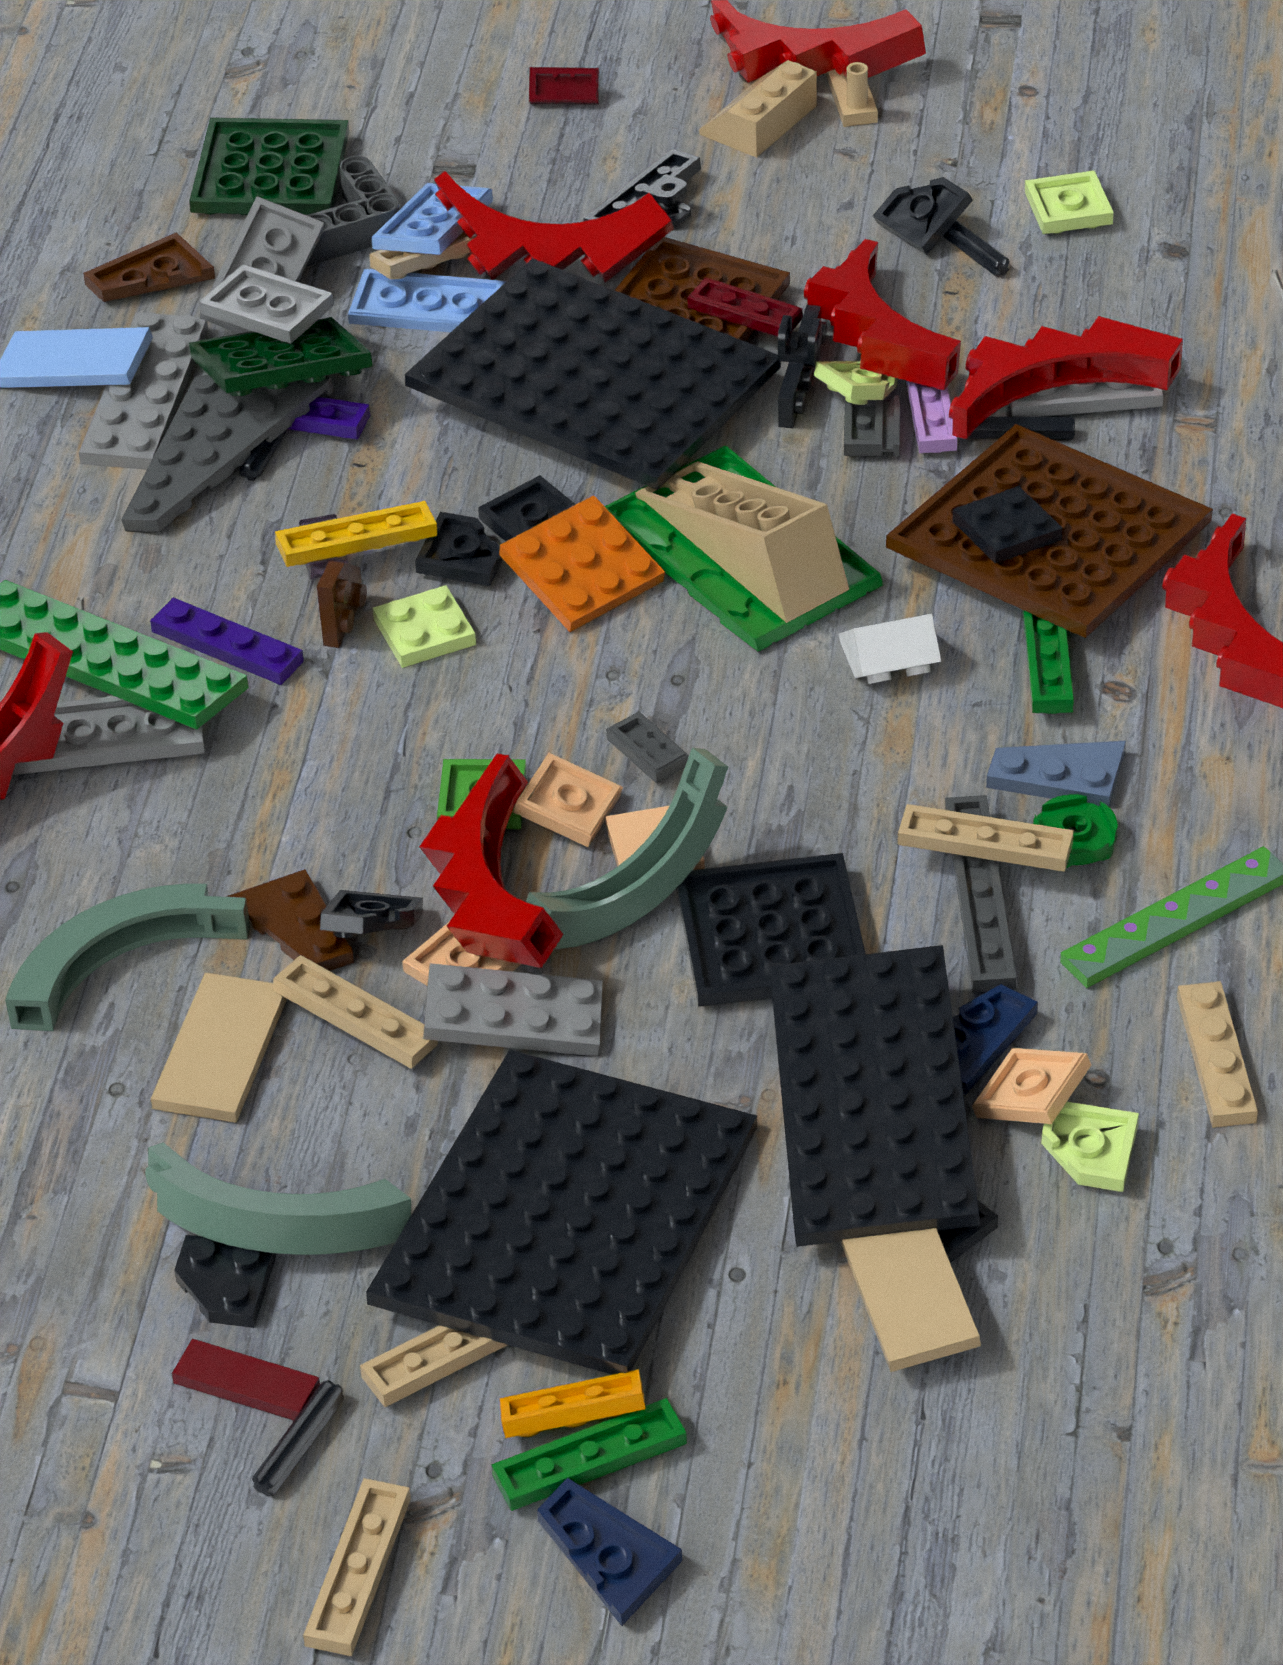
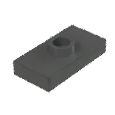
M640 711L606 729L607 740L655 783L675 774L686 766L689 755Z

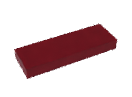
M707 277L687 297L688 308L777 337L783 315L792 317V331L803 318V308Z
M193 1338L172 1372L174 1384L291 1420H295L320 1386V1379L317 1376Z

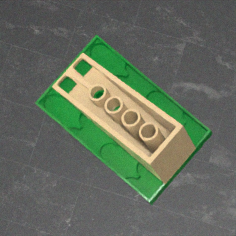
M726 445L681 467L658 490L645 485L605 506L668 576L686 588L689 596L716 615L723 626L757 652L772 645V642L776 643L804 628V625L808 626L831 614L836 608L840 609L866 595V592L870 593L883 586L880 572L835 536L827 504L777 488Z

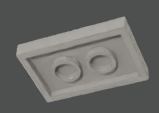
M242 264L200 300L199 305L202 315L291 344L334 306L333 293Z

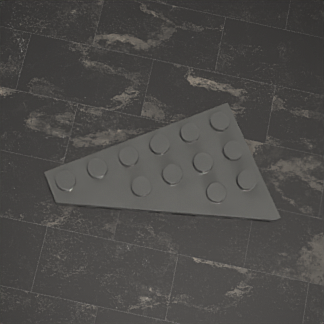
M209 375L195 376L121 519L125 531L161 532L174 521L176 516L186 512L193 506L191 502L193 497L206 487L209 490H213L238 466L245 463L246 459L251 455V450L265 439L268 442H272L292 425L295 418L309 412V403L322 393L330 395L334 389L331 378L325 377V380L315 383H306L303 380L289 382L288 387L282 389H267L265 386L252 389V393L248 395L231 396L230 393L226 394Z

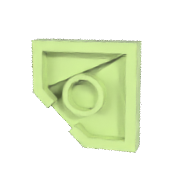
M816 361L814 376L827 384L829 390L839 392L845 396L847 402L852 404L865 405L868 403V400H883L898 384V378L860 369L861 361Z
M1066 1102L1052 1124H1044L1041 1144L1078 1185L1123 1192L1138 1128L1139 1113Z

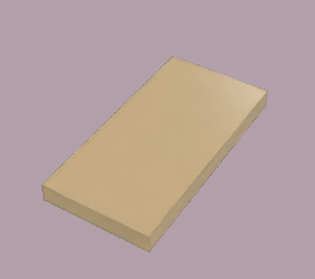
M205 972L152 1094V1109L237 1123L287 998L273 991V983Z
M936 1228L842 1240V1247L890 1372L981 1346L980 1335Z

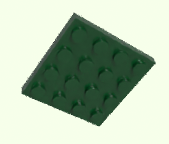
M210 117L189 199L190 212L208 215L217 213L248 215L256 197L263 198L303 215H310L333 208L340 178V163L344 160L349 136V121Z
M332 317L318 319L291 344L253 331L189 342L190 354L193 360L226 394L230 393L231 396L248 395L252 393V389L265 386L267 389H282L288 387L289 382L303 380L306 383L320 382L325 380V375L339 373L341 376L358 375L362 372L363 368L373 367L371 352Z

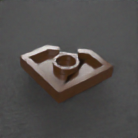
M329 560L317 585L323 646L339 648L345 634L351 633L353 629L355 613L358 607L362 608L365 604L367 586L362 584L360 567Z

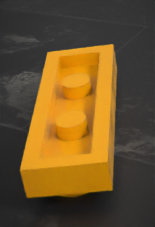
M639 1369L500 1398L501 1422L505 1438L515 1436L532 1437L548 1429L563 1426L569 1428L579 1427L588 1421L606 1417L615 1418L625 1413L646 1409Z

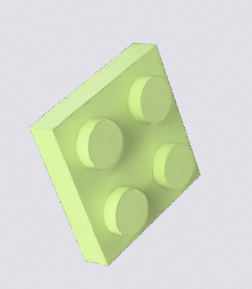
M1095 170L1025 180V194L1042 234H1057L1069 230L1096 228L1113 224L1114 212Z
M446 585L373 607L374 621L402 668L476 645L475 632Z

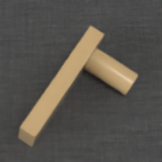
M860 62L849 64L847 66V78L843 74L839 75L835 69L825 73L843 127L878 123V110L868 85L867 65Z

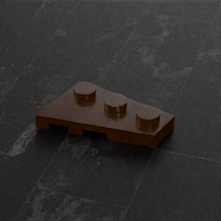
M176 232L84 272L83 275L85 285L103 302L215 279V270L213 265Z
M305 869L227 896L246 898L249 920L252 921V927L261 935L267 933L280 944L281 951L291 959L295 960L302 955L328 971L354 963L353 951L345 938L334 936L333 931L320 930L321 913L326 908V904Z

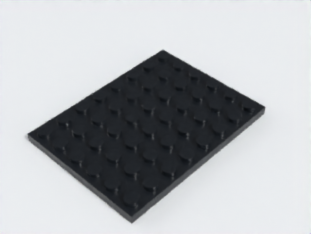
M532 258L405 373V386L658 490L781 368V361H778V354Z
M509 1049L367 1289V1305L478 1337L488 1338L499 1343L611 1375L632 1371L757 1129V1115Z

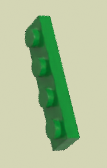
M1023 610L1032 713H1072L1074 697L1066 629Z
M668 1399L659 1400L646 1405L644 1410L625 1413L491 1464L492 1476L510 1510L513 1511L549 1497L567 1478L581 1485L686 1445L687 1433Z

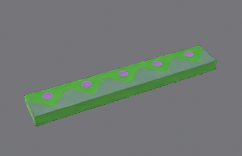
M1262 846L1062 951L1060 963L1086 988H1089L1283 885V863L1266 847Z

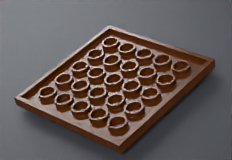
M1015 424L886 535V548L1086 638L1212 521L1213 509ZM1020 486L1063 528L1062 540L995 564L952 522L953 509Z

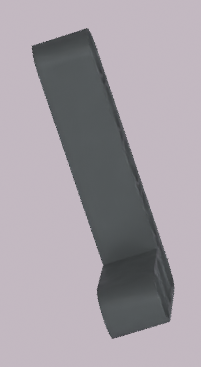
M350 156L340 163L342 194L347 204L307 215L324 222V228L306 267L372 247V236L400 210L398 198L368 158L364 156Z

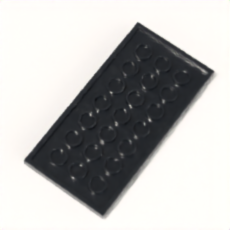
M943 945L769 966L796 1247L932 1228L945 1230L980 1226Z

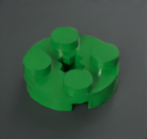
M1061 795L1048 800L1042 805V812L1037 816L1035 814L1033 824L1062 829L1075 827L1077 831H1082L1073 833V844L1066 868L1071 865H1087L1097 861H1104L1113 855L1114 845L1117 840L1118 823L1114 812L1103 802L1100 801L1099 806L1093 803H1088L1087 796Z

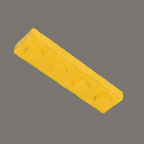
M426 501L275 531V541L286 567L434 537L437 536V523Z

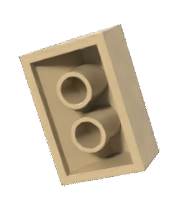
M787 60L748 87L699 129V134L757 158L817 106V71Z

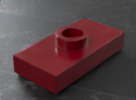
M530 67L529 103L599 105L600 70L599 68Z

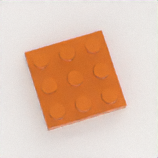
M594 495L500 544L499 555L569 632L664 582L665 571Z

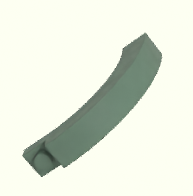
M692 748L674 798L664 817L648 839L628 859L607 874L582 886L557 892H529L526 902L544 907L564 934L555 949L577 947L595 942L628 927L651 912L685 880L711 844L728 808L717 799L728 770L727 765L706 749Z
M175 884L141 889L123 894L79 913L49 934L30 953L19 968L5 999L11 1029L54 1031L59 1013L74 989L97 968L135 948L179 938L248 940L250 922L246 898L209 896L207 884Z
M164 1142L148 1147V1167L146 1168L145 1176L150 1189L157 1193V1212L192 1233L226 1245L248 1250L295 1255L353 1252L395 1243L411 1217V1198L386 1179L334 1192L312 1194L274 1193L240 1187L214 1178L188 1163Z

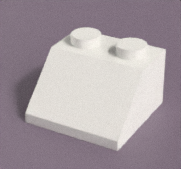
M932 614L854 628L839 633L840 643L855 679L867 677L868 684L892 680L891 672L906 669L907 677L931 672L930 664L941 662Z

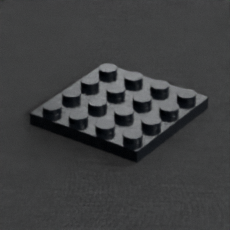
M843 853L692 870L676 888L698 1007L772 998L769 966L866 954Z

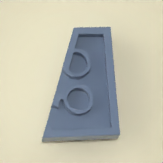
M1126 741L996 748L987 773L986 788L1050 799L1061 795L1079 794L1087 796L1088 803L1099 806L1101 801L1110 806L1125 755Z

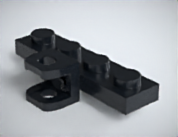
M671 149L586 215L583 220L597 219L617 212L650 193L667 215L677 214L669 216L673 227H677L691 216V209L687 204L676 201V198L688 191L687 180L701 170L700 157Z
M806 305L798 332L792 331V317L783 315L778 331V361L789 363L778 396V427L793 429L797 415L804 414L806 405V392L804 391L811 390L813 382L812 367H815L816 361L820 359V346L825 344L827 335V322L821 321V306Z

